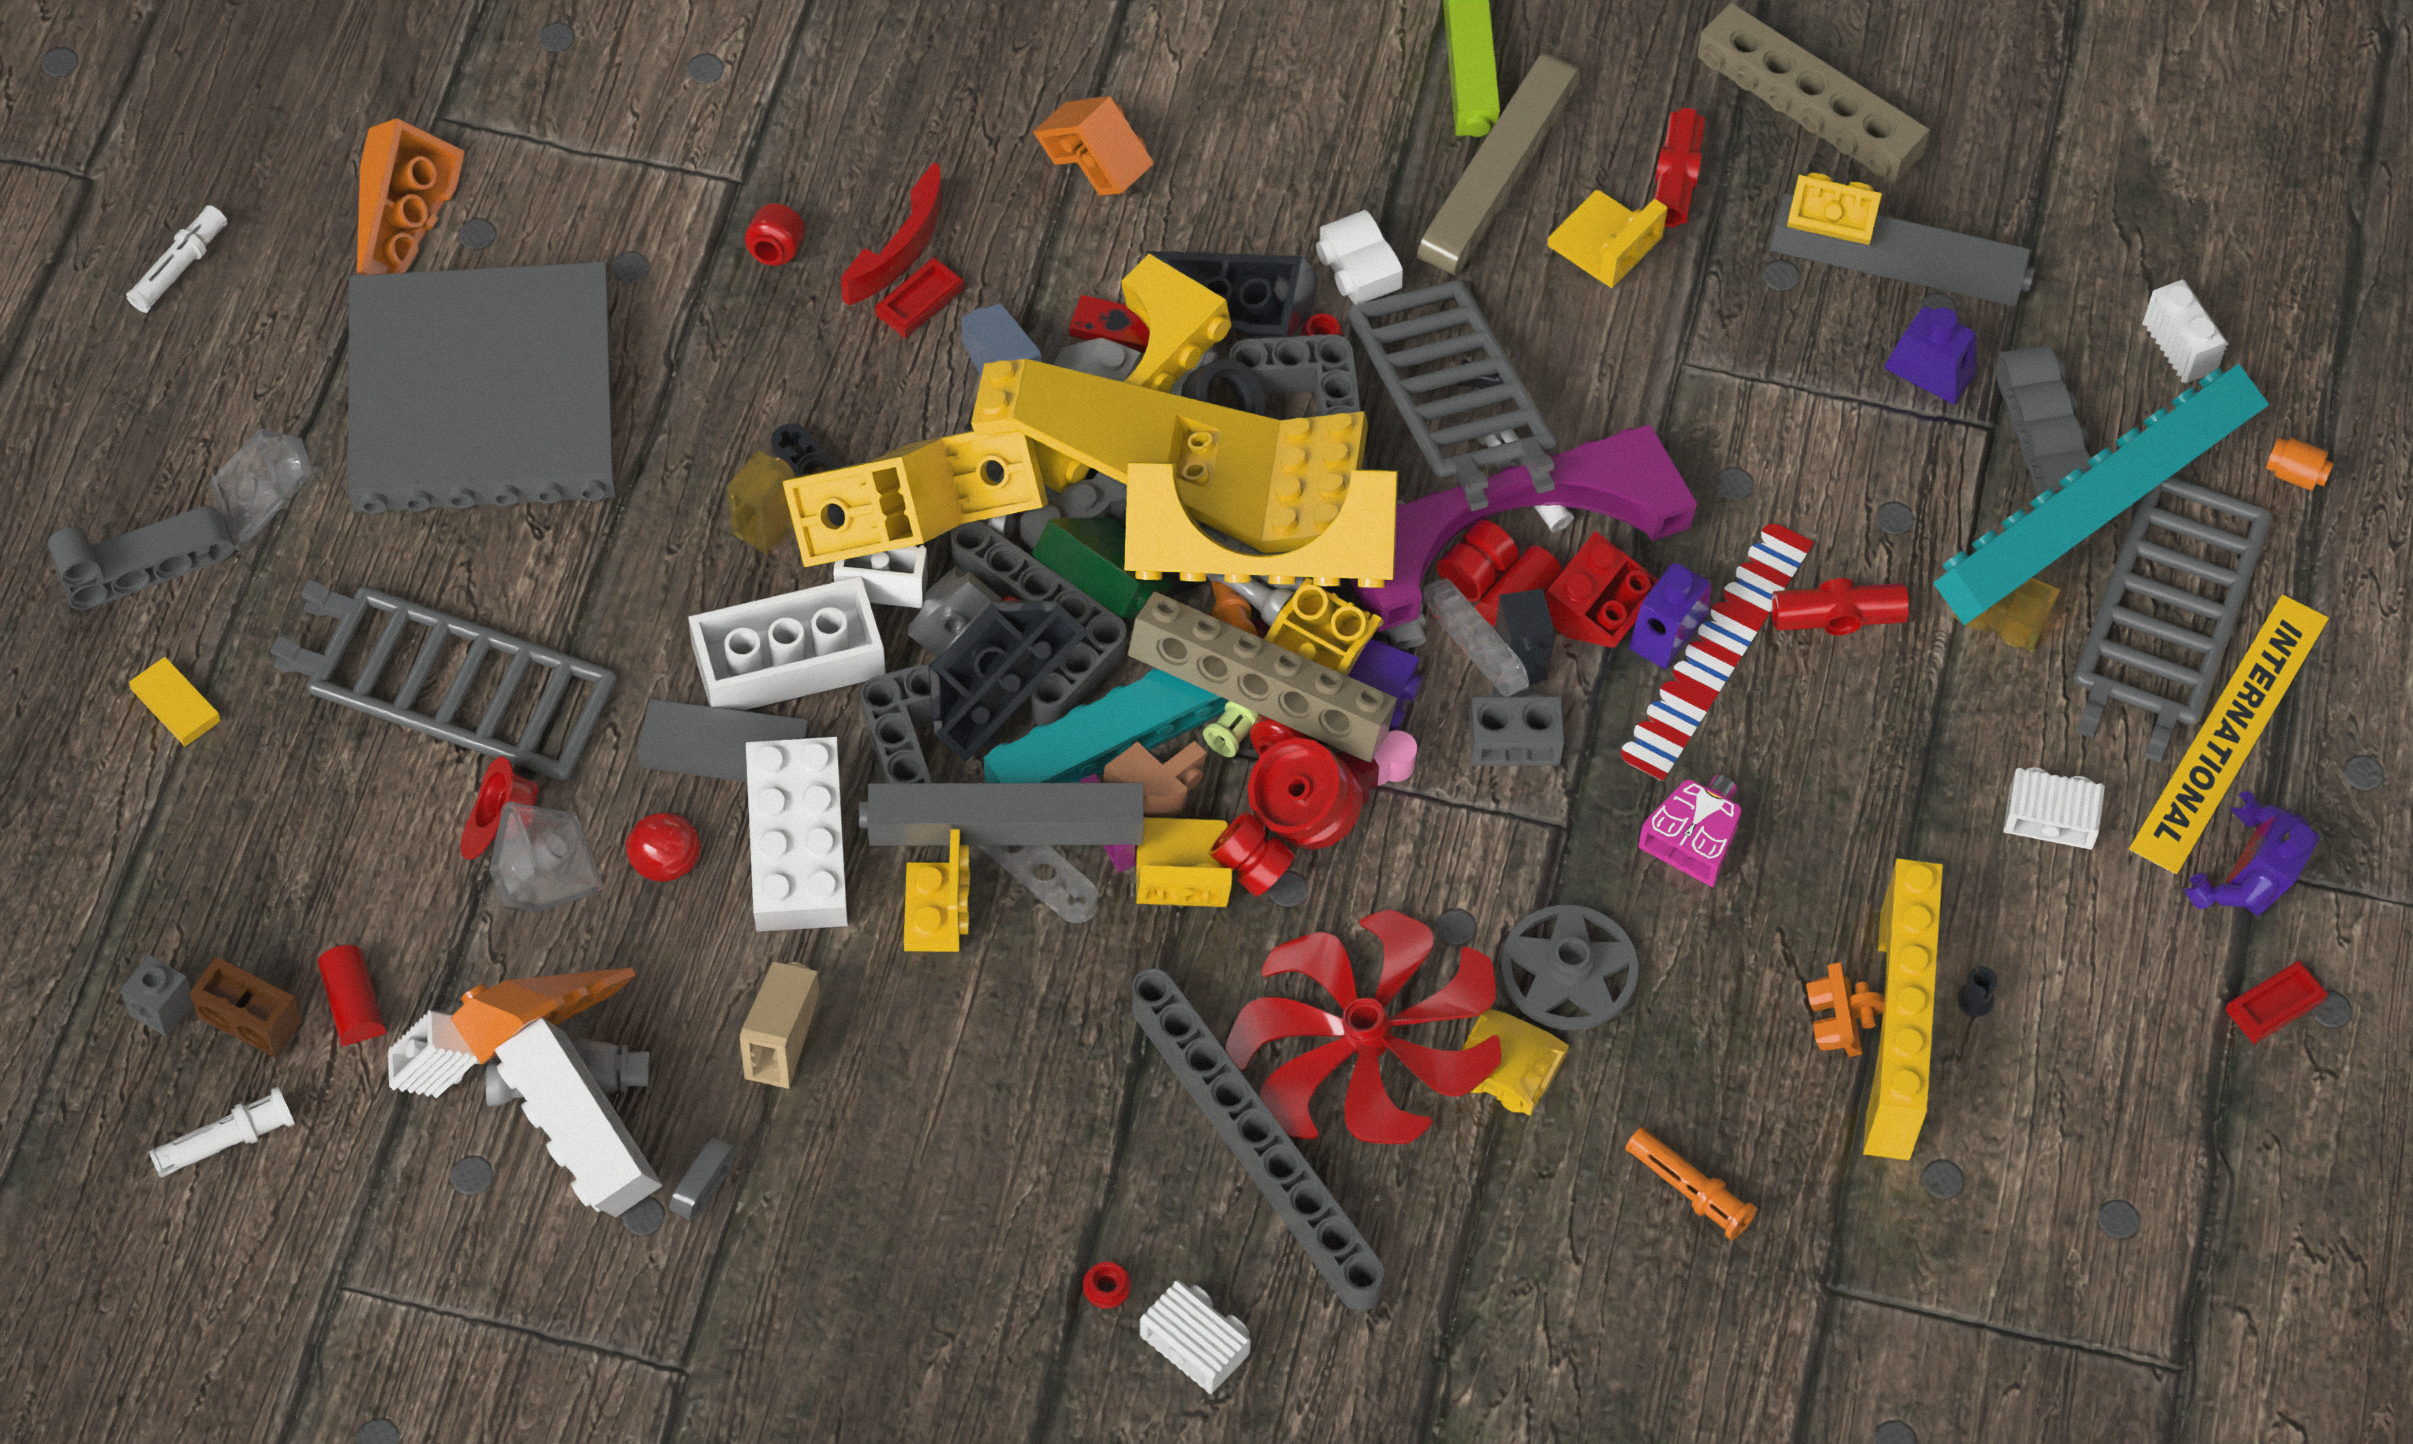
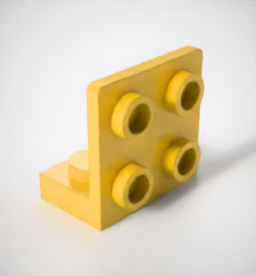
M1809 173L1808 176L1799 175L1787 227L1869 245L1882 193L1874 192L1873 187L1864 183L1851 182L1849 186L1834 183L1832 178L1819 173Z
M1595 190L1548 237L1547 245L1610 288H1613L1662 238L1668 207L1653 199L1643 210L1637 209L1632 212L1600 190Z
M1143 817V845H1137L1136 904L1227 907L1232 886V868H1223L1208 854L1215 840L1228 826L1227 822L1224 820Z
M950 829V863L907 862L904 951L959 952L960 935L969 934V845H960V829Z

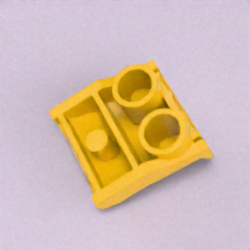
M1305 577L1295 594L1279 612L1264 640L1348 676L1365 645L1378 627L1383 625L1384 620L1375 614L1372 615L1368 611L1360 610L1353 603L1340 599L1335 593L1332 592L1331 594L1319 585H1313V580Z
M1489 1009L1479 1016L1462 1050L1472 1048L1484 1042L1492 1035H1498L1502 1050L1501 1065L1471 1092H1487L1496 1096V1099L1500 1100L1506 1109L1516 1113L1523 1112L1531 1116L1541 1097L1549 1088L1568 1052L1569 1045L1549 1032L1514 1016Z

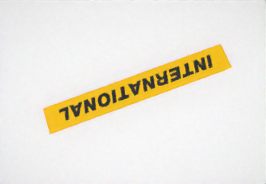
M2283 594L2280 596L2129 847L2130 851L2176 875L2178 874L2327 623L2328 617Z

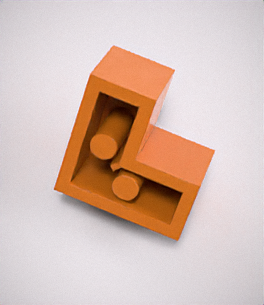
M1110 96L1065 102L1033 131L1055 165L1078 163L1099 196L1122 194L1154 164L1147 153L1146 144L1134 133L1124 118L1123 109Z

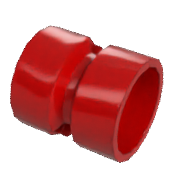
M1479 520L1463 535L1460 543L1453 545L1439 559L1436 567L1441 580L1450 591L1466 601L1476 602L1492 588L1496 578L1505 574L1518 560L1519 553L1512 538L1502 528L1488 520Z
M1246 811L1226 827L1215 840L1208 854L1223 868L1237 869L1236 880L1253 896L1258 897L1283 875L1293 861L1295 854L1277 837L1266 839L1264 825L1250 812Z

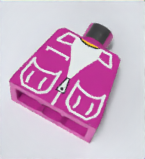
M1715 775L1707 788L1693 780H1685L1644 822L1638 848L1714 887L1736 834L1742 808L1731 801L1737 791V786L1731 779L1723 775Z

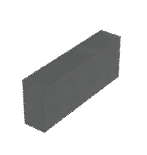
M649 699L637 751L639 768L747 782L746 742L809 739V722L805 719Z

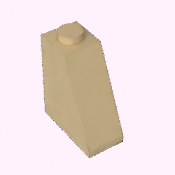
M772 962L739 1036L745 1079L790 1089L820 993L818 971L811 970L806 965L797 962H789L787 964Z

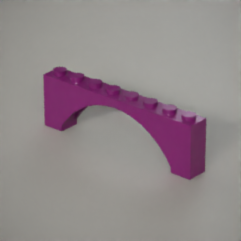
M1649 424L1637 429L1627 428L1615 436L1597 442L1591 440L1584 442L1575 449L1560 454H1548L1554 462V470L1549 471L1554 482V490L1538 494L1532 484L1530 473L1526 466H1510L1498 474L1486 477L1488 487L1483 488L1488 499V507L1471 511L1462 486L1443 492H1430L1419 500L1403 505L1397 504L1395 578L1393 580L1385 579V585L1382 588L1358 587L1357 578L1348 579L1365 610L1384 620L1383 625L1377 629L1379 633L1418 619L1423 596L1419 587L1424 574L1436 555L1462 530L1493 514L1530 506L1561 505L1580 508L1626 522L1646 532L1651 541L1690 529L1697 502L1651 425Z

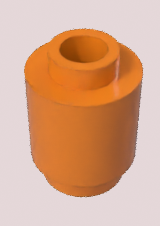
M2278 437L2265 469L2275 472L2274 477L2313 491L2316 484L2324 487L2334 463L2326 460L2329 451L2292 437L2289 440Z

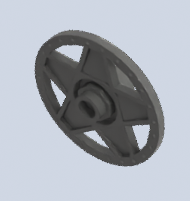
M1555 905L1531 913L1513 928L1507 937L1502 951L1501 975L1504 987L1512 1001L1533 1020L1557 1029L1582 1030L1596 1027L1611 1020L1630 1001L1638 979L1637 954L1626 932L1608 916L1583 906ZM1557 918L1551 939L1521 937L1533 926ZM1584 920L1605 929L1617 942H1590ZM1511 960L1535 975L1526 998L1513 978ZM1628 967L1626 985L1613 1003L1604 979ZM1569 999L1589 1016L1569 1018L1548 1012Z

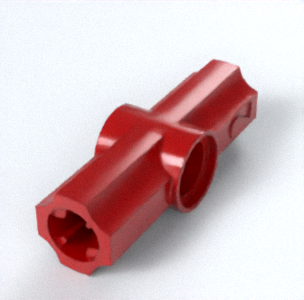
M1682 107L1679 111L1671 112L1665 146H1661L1655 182L1658 184L1657 189H1655L1654 199L1668 207L1665 227L1675 228L1677 225L1687 222L1692 189H1696L1702 152L1699 151L1703 140L1705 118L1700 116L1695 109Z
M1835 578L1822 583L1817 589L1773 591L1771 598L1773 626L1776 627L1777 631L1824 628L1827 634L1842 636L1856 632L1862 625L1906 623L1909 616L1907 588L1903 586V583L1856 586L1853 580Z

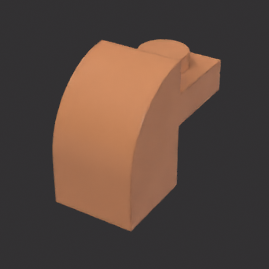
M1137 741L1105 766L1101 783H1143V817L1172 818L1182 812L1186 793L1194 789L1203 778L1204 773L1202 769L1207 752L1193 741L1162 765Z

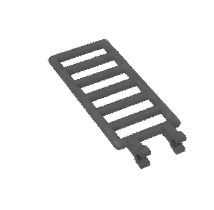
M1453 280L1354 305L1348 309L1347 316L1431 470L1437 477H1447L1455 474L1464 490L1465 498L1471 511L1488 507V499L1483 491V488L1488 487V480L1483 472H1479L1477 468L1521 457L1530 473V478L1536 492L1540 494L1554 490V482L1549 474V471L1554 470V462L1543 451L1554 448L1556 437L1464 281ZM1455 298L1460 306L1459 308L1373 329L1368 320ZM1468 322L1474 330V333L1387 354L1382 345ZM1484 348L1489 356L1486 359L1401 380L1396 371L1397 369ZM1496 373L1500 375L1504 382L1496 386L1418 406L1415 405L1410 396ZM1514 399L1519 408L1515 411L1430 432L1425 421ZM1529 425L1534 434L1531 437L1446 459L1440 450L1441 447Z
M2170 476L2141 497L2073 675L2075 684L2091 690L2076 733L2093 739L2108 696L2159 714L2144 757L2161 763L2176 721L2192 726L2200 721L2273 519L2271 511ZM2164 491L2253 522L2247 539L2157 508L2161 492ZM2151 523L2240 554L2236 570L2232 571L2144 540L2149 524ZM2137 556L2228 587L2224 603L2220 604L2132 573ZM2128 589L2216 620L2217 623L2211 638L2119 606L2124 590ZM2112 622L2205 654L2199 672L2106 639ZM2100 655L2193 688L2187 705L2093 673Z
M312 580L307 581L301 592L302 598L308 600L304 606L305 612L317 616L328 615L341 620L324 653L321 655L306 650L295 642L281 636L276 638L270 649L271 654L277 656L273 663L274 668L286 672L297 671L311 676L307 683V690L312 695L494 758L505 756L510 760L511 764L562 781L570 777L618 680L617 674L613 670L368 586L360 587L352 599L332 592L326 586ZM372 606L392 613L353 689L329 682L367 608ZM409 619L433 627L394 703L392 704L369 696ZM451 633L474 641L435 717L433 718L410 710L449 634ZM492 647L514 655L476 732L451 724L490 648ZM531 661L555 669L517 746L494 739L493 736ZM573 675L594 682L596 685L557 761L534 753V750Z

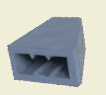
M1001 303L988 308L975 309L970 314L961 317L962 342L980 376H982L984 363L1017 359H1030L1042 362L1041 353Z

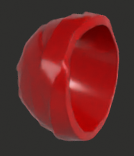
M666 812L655 813L641 819L630 831L625 842L627 858L632 867L643 877L658 882L676 880L682 875L687 874L698 861L701 849L700 837L694 826L683 816Z

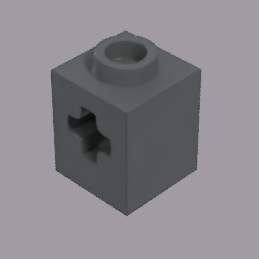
M150 955L147 956L120 989L129 1015L165 1037L170 1034L193 1005L187 977Z

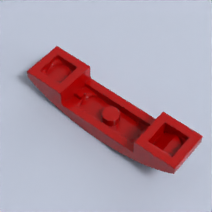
M933 162L911 189L912 214L881 253L877 255L864 248L841 276L842 302L852 305L875 295L898 279L919 257L933 234L940 214V165Z

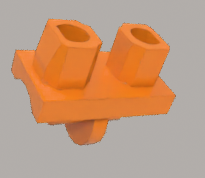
M1841 962L1827 965L1829 976L1806 983L1808 998L1814 1012L1835 1008L1836 1017L1813 1022L1816 1042L1821 1051L1845 1048L1849 1057L1863 1055L1857 1018L1861 1019L1862 1028L1870 1029L1875 1027L1874 1016L1884 1011V996L1877 992H1870L1867 982L1857 983L1855 985L1856 994L1852 995L1850 980L1844 977Z

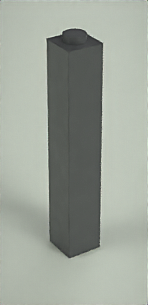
M1783 194L1770 251L2015 307L2020 291L2029 292L2034 273V267L2027 266L2030 249L1882 215H1876L1869 245L1787 227L1794 196Z
M1143 783L868 784V801H859V828H868L869 846L950 845V829H960V845H1143Z

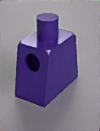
M1922 307L1902 335L1884 368L1955 405L1976 374V334L1973 330L1956 322L1957 317L1952 310L1948 308L1933 310L1929 307Z
M1672 563L1640 606L1628 649L1666 670L1709 613L1711 583L1684 566ZM1660 621L1664 624L1666 633H1658Z

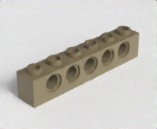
M1730 3L1702 30L1697 57L1708 67L1726 75L1742 89L1752 92L1769 103L1776 111L1783 112L1802 124L1807 131L1815 133L1833 144L1841 153L1850 155L1867 166L1874 174L1896 184L1924 155L1930 129L1733 3Z
M1155 591L1135 619L1128 656L1369 763L1388 735L1398 699L1394 696Z

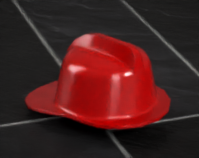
M505 756L497 757L488 767L479 790L478 798L466 822L460 843L461 856L466 860L475 859L483 853L492 839H511L520 835L528 827L533 816L539 791L538 785L514 773L510 760Z

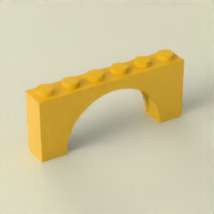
M1148 254L1121 281L1127 308L1137 314L1150 331L1149 343L1141 362L1123 382L1169 393L1173 385L1187 370H1192L1199 363L1201 356L1215 342L1221 341L1226 336L1231 327L1226 299ZM1033 439L1043 483L1061 494L1066 488L1082 481L1086 477L1091 467Z
M1129 462L1127 473L1125 570L1136 571L1135 579L1161 580L1162 572H1180V580L1206 581L1207 573L1224 574V582L1251 583V575H1269L1270 584H1295V576L1313 577V585L1340 586V578H1357L1358 587L1382 588L1385 585V579L1393 580L1395 578L1398 471L1351 470L1350 486L1344 505L1333 523L1323 534L1309 544L1293 551L1275 555H1257L1240 552L1223 545L1208 535L1197 524L1182 499L1178 486L1176 463Z
M1896 859L1881 908L1878 951L1886 952L1887 956L1886 987L1878 1058L1871 1096L1866 1111L1863 1154L1910 1160L1927 1112L1943 864Z

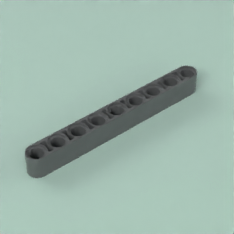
M1159 969L1141 971L1132 982V1014L1341 1301L1348 1308L1355 1311L1372 1309L1378 1304L1382 1295L1384 1268L1381 1261L1171 977ZM1148 994H1156L1161 999L1148 1001L1143 997ZM1180 1028L1187 1033L1182 1036H1175L1168 1031ZM1199 1063H1207L1213 1068L1208 1071H1200L1193 1066ZM1224 1098H1233L1239 1104L1225 1106L1219 1101ZM1251 1133H1258L1263 1135L1265 1139L1253 1142L1245 1136ZM1276 1169H1285L1292 1173V1175L1286 1178H1279L1271 1172ZM1306 1204L1315 1206L1318 1211L1313 1214H1305L1297 1208ZM1328 1241H1339L1346 1247L1341 1250H1331L1324 1244ZM1356 1277H1364L1373 1284L1367 1287H1359L1354 1285L1351 1280Z

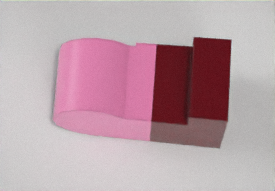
M1395 730L1388 732L1387 737L1370 763L1344 751L1338 752L1335 755L1350 765L1361 782L1362 805L1368 803L1369 790L1385 784L1387 781L1401 782L1411 777L1415 770L1417 744L1410 734Z

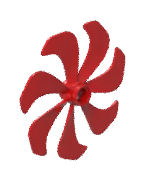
M1393 910L1380 911L1368 915L1359 921L1360 926L1375 934L1384 946L1383 971L1374 999H1358L1346 950L1340 940L1334 935L1316 932L1274 947L1262 967L1261 975L1263 977L1293 971L1303 973L1322 985L1344 1011L1343 1018H1340L1321 1009L1291 999L1262 997L1248 1003L1240 1011L1232 1027L1225 1048L1228 1056L1241 1072L1247 1069L1251 1059L1260 1047L1270 1041L1292 1036L1342 1037L1290 1060L1265 1080L1261 1088L1260 1099L1288 1137L1296 1139L1318 1138V1131L1312 1122L1308 1110L1310 1100L1322 1081L1353 1053L1359 1057L1355 1064L1346 1095L1345 1123L1355 1138L1368 1143L1409 1144L1427 1131L1433 1123L1430 1117L1418 1116L1399 1110L1386 1094L1380 1076L1378 1056L1383 1054L1388 1048L1425 1084L1446 1096H1462L1473 1091L1501 1065L1502 1050L1498 1035H1492L1484 1042L1467 1050L1446 1051L1424 1047L1392 1036L1391 1030L1393 1026L1470 1018L1481 1015L1489 1010L1496 999V984L1492 961L1485 954L1469 947H1462L1459 970L1450 983L1430 998L1388 1017L1384 1008L1427 959L1434 947L1433 934L1425 924Z

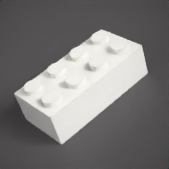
M861 576L688 617L692 647L709 707L743 711L865 682L873 677L885 674L884 648Z
M837 737L746 742L753 911L756 932L848 926Z
M541 1017L494 1049L502 1063L496 1066L500 1075L512 1090L517 1088L527 1100L521 1105L524 1113L536 1128L541 1126L551 1138V1141L546 1144L550 1154L560 1167L566 1165L574 1174L576 1180L571 1183V1186L586 1207L591 1205L597 1212L602 1210L617 1217L663 1186L563 1030Z

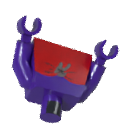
M2243 791L2239 796L2246 805L2241 808L2231 807V811L2247 827L2255 826L2260 822L2261 825L2256 828L2225 883H2221L2219 887H2213L2204 873H2197L2189 878L2194 887L2184 888V892L2197 909L2207 908L2217 901L2221 906L2244 907L2256 916H2259L2294 884L2320 840L2318 833L2311 829L2309 821L2301 814L2274 805H2267L2264 808L2252 792Z

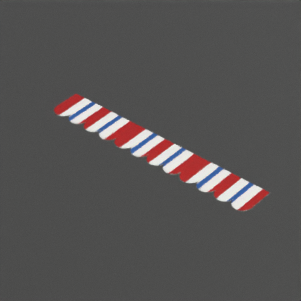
M1768 524L1762 529L1761 538L1765 543L1754 544L1748 552L1749 558L1753 563L1745 562L1740 564L1736 570V577L1740 582H1731L1724 588V597L1728 602L1721 601L1712 606L1711 616L1716 622L1707 621L1699 627L1698 635L1702 641L1691 642L1685 650L1686 656L1690 661H1681L1674 666L1673 676L1677 681L1665 682L1660 688V696L1664 701H1655L1648 706L1647 716L1652 722L1643 721L1638 723L1634 729V736L1639 742L1630 741L1622 747L1621 757L1626 763L1661 781L1665 779L1771 612L1773 591L1785 590L1814 544L1813 541L1778 524Z

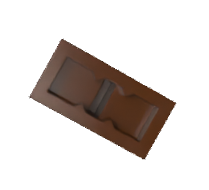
M218 957L214 958L189 992L198 1019L274 1058H277L302 1022L293 995Z

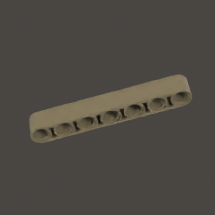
M1545 52L1540 54L1427 229L1418 249V259L1455 276L1459 274L1572 97L1580 80L1582 72L1580 67Z

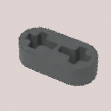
M717 1136L711 1138L677 1186L670 1202V1210L690 1222L695 1221L730 1172L737 1157V1147Z

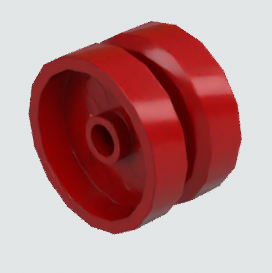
M1298 737L1280 741L1266 750L1252 768L1247 786L1249 806L1257 820L1294 846L1310 850L1332 846L1348 835L1359 819L1363 803L1361 782L1353 768L1315 740Z

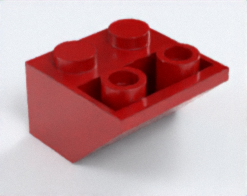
M1594 531L1545 593L1553 628L1569 639L1615 648L1637 620L1640 606L1659 580L1601 534Z

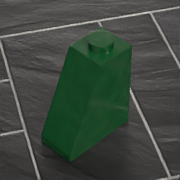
M1050 518L1032 551L1036 559L1120 618H1136L1154 591L1165 596L1172 584L1163 573L1161 580L1135 579L1136 571L1125 570L1126 531L1114 518Z

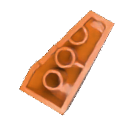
M398 118L368 129L360 164L358 274H394L407 271L419 251L418 245L427 230L433 228L438 220L436 215L444 202L451 199L457 188L465 151Z
M632 968L511 979L505 980L489 989L485 983H482L461 997L464 1005L450 1018L480 1064H483L498 1056L494 1049L541 1017L556 1026L614 996L636 974Z

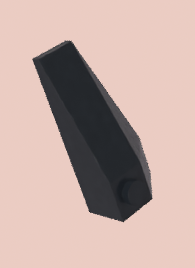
M1146 251L1145 257L1151 254L1226 299L1231 321L1230 328L1250 336L1290 337L1311 317L1319 278L1303 256Z

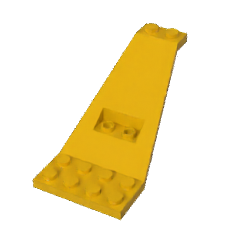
M1030 359L1000 360L984 363L971 421L976 436L1019 431L1126 485L1129 462L1176 463L1178 486L1191 516L1265 554L1287 552L1301 548L1318 538L1333 523L1347 497L1351 470L1362 469L1368 430V421L1364 411L1277 420Z

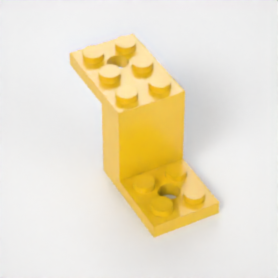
M974 430L924 440L907 444L866 463L789 478L783 481L804 567L923 544L963 523L1042 508L1048 505L1033 439L1019 431L976 436ZM989 460H995L1002 465L1004 478L1001 483L994 482L988 477L986 466ZM831 503L839 505L845 513V522L842 526L833 524L828 517V507Z

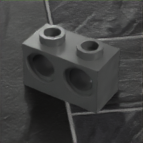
M1488 694L1482 697H1472L1469 713L1471 766H1560L1564 745L1561 697H1547L1543 694H1532L1526 697H1503L1498 694ZM1494 725L1501 729L1491 730L1486 726ZM1539 725L1544 727L1545 729L1537 730L1530 726Z

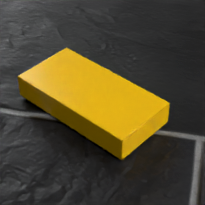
M163 657L129 681L131 690L184 747L221 722L219 713L166 657Z

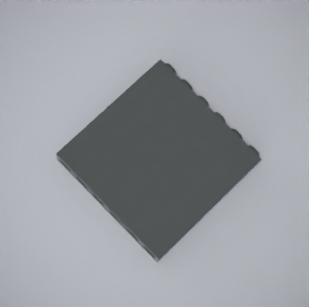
M606 262L349 276L348 491L353 512L378 514L383 511L393 510L423 511L427 508L444 507L465 509L478 505L496 504L498 506H510L515 503L529 502L551 504L563 500L583 499L586 501H597L602 498H614L615 469L610 301Z

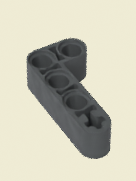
M204 506L94 545L90 544L84 529L80 527L63 528L49 538L48 549L70 606L77 610H85L217 564L232 554L234 544L219 510L213 506Z
M918 665L873 677L861 689L863 723L884 784L932 783L913 728L914 725L932 721L930 694L924 696L917 694L924 691L930 692L928 665ZM882 702L889 704L883 707L874 706L875 704ZM890 739L901 740V742L894 744L887 743L886 741ZM902 776L914 777V779L909 781H902L898 778Z

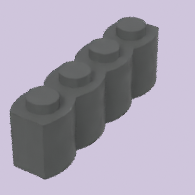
M2050 345L2000 352L1995 369L2002 397L2007 403L2012 427L2019 438L2024 462L2031 473L2036 497L2050 487L2057 494L2063 490L2058 482L2078 467L2084 473L2091 469L2087 463L2091 459L2087 452L2089 449L2088 432L2084 426L2080 427L2075 417L2077 414L2076 398L2072 391H2067L2063 382L2065 379L2063 361L2060 357L2055 356Z
M1098 472L1094 479L1083 480L1069 486L1059 495L1058 499L1048 500V505L1042 508L1027 510L1020 519L1021 549L1035 558L1032 551L1050 518H1114L1123 528V510H1126L1127 485Z

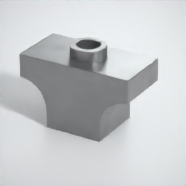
M955 566L926 591L924 605L916 618L909 624L908 635L937 657L989 601H1001V597L970 572L965 574Z

